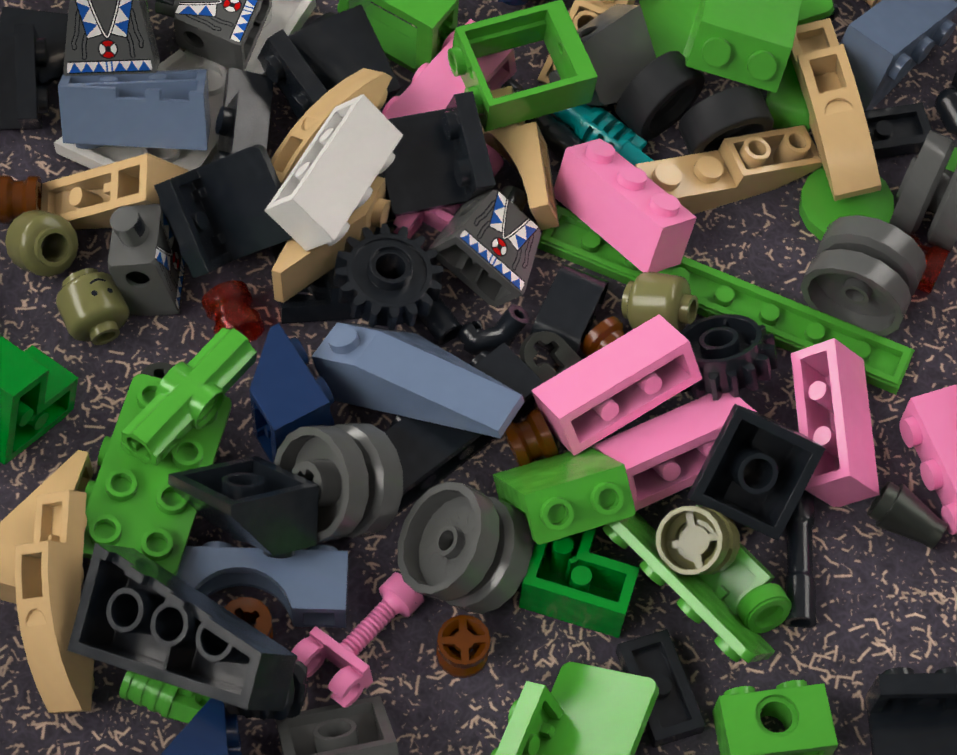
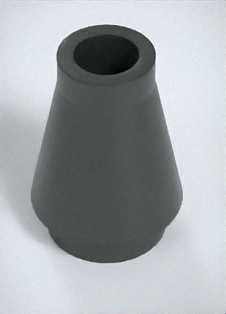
M888 481L881 488L880 495L875 497L867 512L868 516L876 520V527L922 543L930 549L937 545L948 526V523L938 518L903 483L897 486Z

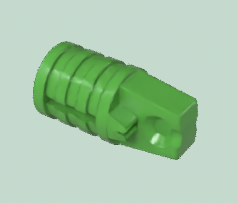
M128 670L119 691L120 698L127 701L131 700L134 704L140 707L144 706L151 712H157L164 718L189 723L210 699V697Z

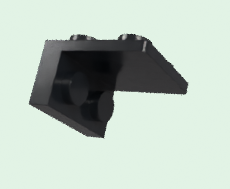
M473 91L454 94L446 109L388 119L403 134L393 150L395 154L394 161L382 172V177L385 178L387 198L391 201L390 210L393 216L466 203L493 189L496 185Z

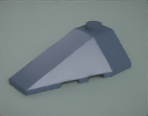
M337 322L311 356L319 376L323 377L328 384L334 401L492 437H502L524 404L523 396L520 393L412 332L397 329L389 330L387 327L377 325L369 327L368 324Z

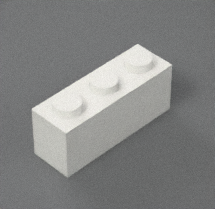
M364 94L336 106L264 211L305 251L324 244L328 246L336 244L348 232L350 224L347 221L354 210L361 207L372 195L373 189L370 186L376 176L384 172L394 161L395 154L393 150L403 134Z

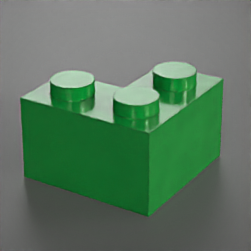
M0 336V462L6 465L62 421L74 409L78 377L33 345L22 351L10 341Z
M598 527L542 545L536 543L526 576L523 580L519 608L619 638L640 568L591 553Z

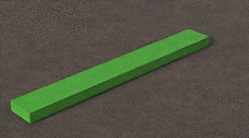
M556 205L559 226L543 230L538 249L626 285L629 281H635L636 277L642 273V271L570 210ZM683 256L681 264L658 272L682 276L687 280L690 285L691 294L696 295L698 298L697 314L704 317L721 314H735L748 317L758 325H764L767 334L773 333L775 346L792 353L833 338L837 339L864 359L866 382L895 395L899 390L915 351L912 348Z

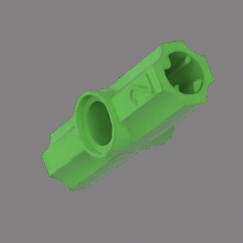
M222 328L188 364L179 362L167 372L158 385L155 398L121 432L122 441L136 458L145 464L151 463L157 466L193 427L201 429L211 421L220 409L225 393L256 362L257 351L251 346L248 338L234 328L232 330Z

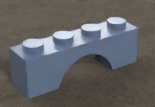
M220 541L207 542L203 546H186L176 576L205 596L209 597L211 594L228 587H255L270 593L281 602L288 612L293 627L346 628L349 572L348 551H338L337 548L330 545H316L309 547L307 550H296L295 555L289 558H271L264 555L263 550L257 547H233L229 543Z

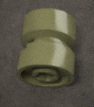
M681 506L670 511L661 520L656 531V549L660 559L675 572L683 575H712L726 570L735 561L740 549V534L735 522L724 516L721 512L707 507Z

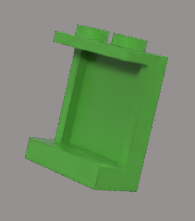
M591 447L575 456L569 451L493 474L498 498L513 505L525 515L529 523L532 539L539 545L632 517L636 512L625 465Z

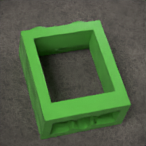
M339 0L337 11L340 13L362 4L386 57L415 73L421 65L430 63L439 54L445 39L457 27L459 0Z
M563 0L455 27L453 46L448 49V61L451 71L455 77L461 76L466 87L464 93L473 91L480 122L485 132L591 103L598 76ZM543 40L561 80L493 98L476 58Z

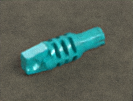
M587 104L553 113L575 130L574 133L584 142L600 138L611 144L616 152L634 166L638 163L654 161L642 152L643 148L647 145V141L602 107L595 106L591 108Z

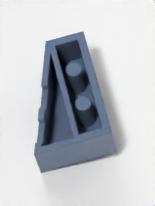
M882 0L848 25L840 44H844L864 111L873 110L916 64H920L927 57L935 44L941 47L946 43L956 27L952 19L957 12V2L954 0Z
M207 69L168 70L136 74L64 76L62 74L58 84L63 143L76 144V147L80 149H94L107 145L208 150L211 119Z

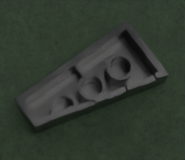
M95 543L67 651L246 710L284 711L297 655L134 548Z

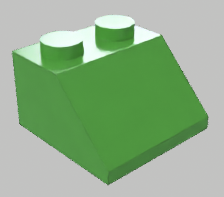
M701 0L683 52L686 67L777 93L792 51L802 0Z

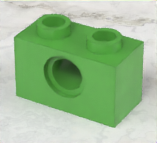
M791 680L777 685L776 689L755 691V688L752 686L735 687L725 691L722 696L718 697L712 711L720 755H833L838 746L824 683L808 685L805 680ZM764 716L777 718L782 722L785 731L779 733L769 731L764 727L760 718Z

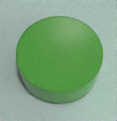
M767 583L757 586L746 593L739 601L736 613L743 625L750 631L765 633L775 629L786 620L792 604L780 585Z

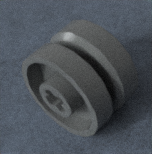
M930 130L918 157L914 156L902 180L896 195L899 200L889 224L898 227L911 236L919 230L926 212H932L935 216L927 233L928 244L951 253L957 240V167L954 172L946 169L955 146L952 138Z
M860 215L836 219L828 225L819 244L817 255L813 257L800 286L803 298L810 308L879 336H887L899 329L912 300L911 296L915 294L927 267L924 252L912 237L898 227L880 219Z
M346 423L334 426H304L289 433L277 449L274 460L275 465L319 485L317 542L338 540L342 537L372 536L386 529L397 515L403 496L402 466L395 446L386 433L374 425L368 423Z
M446 481L425 492L414 503L404 520L398 540V567L404 582L422 595L437 600H444L451 606L479 614L500 608L515 594L526 576L532 555V535L526 517L522 512L507 502L495 497H488L481 491L458 482Z

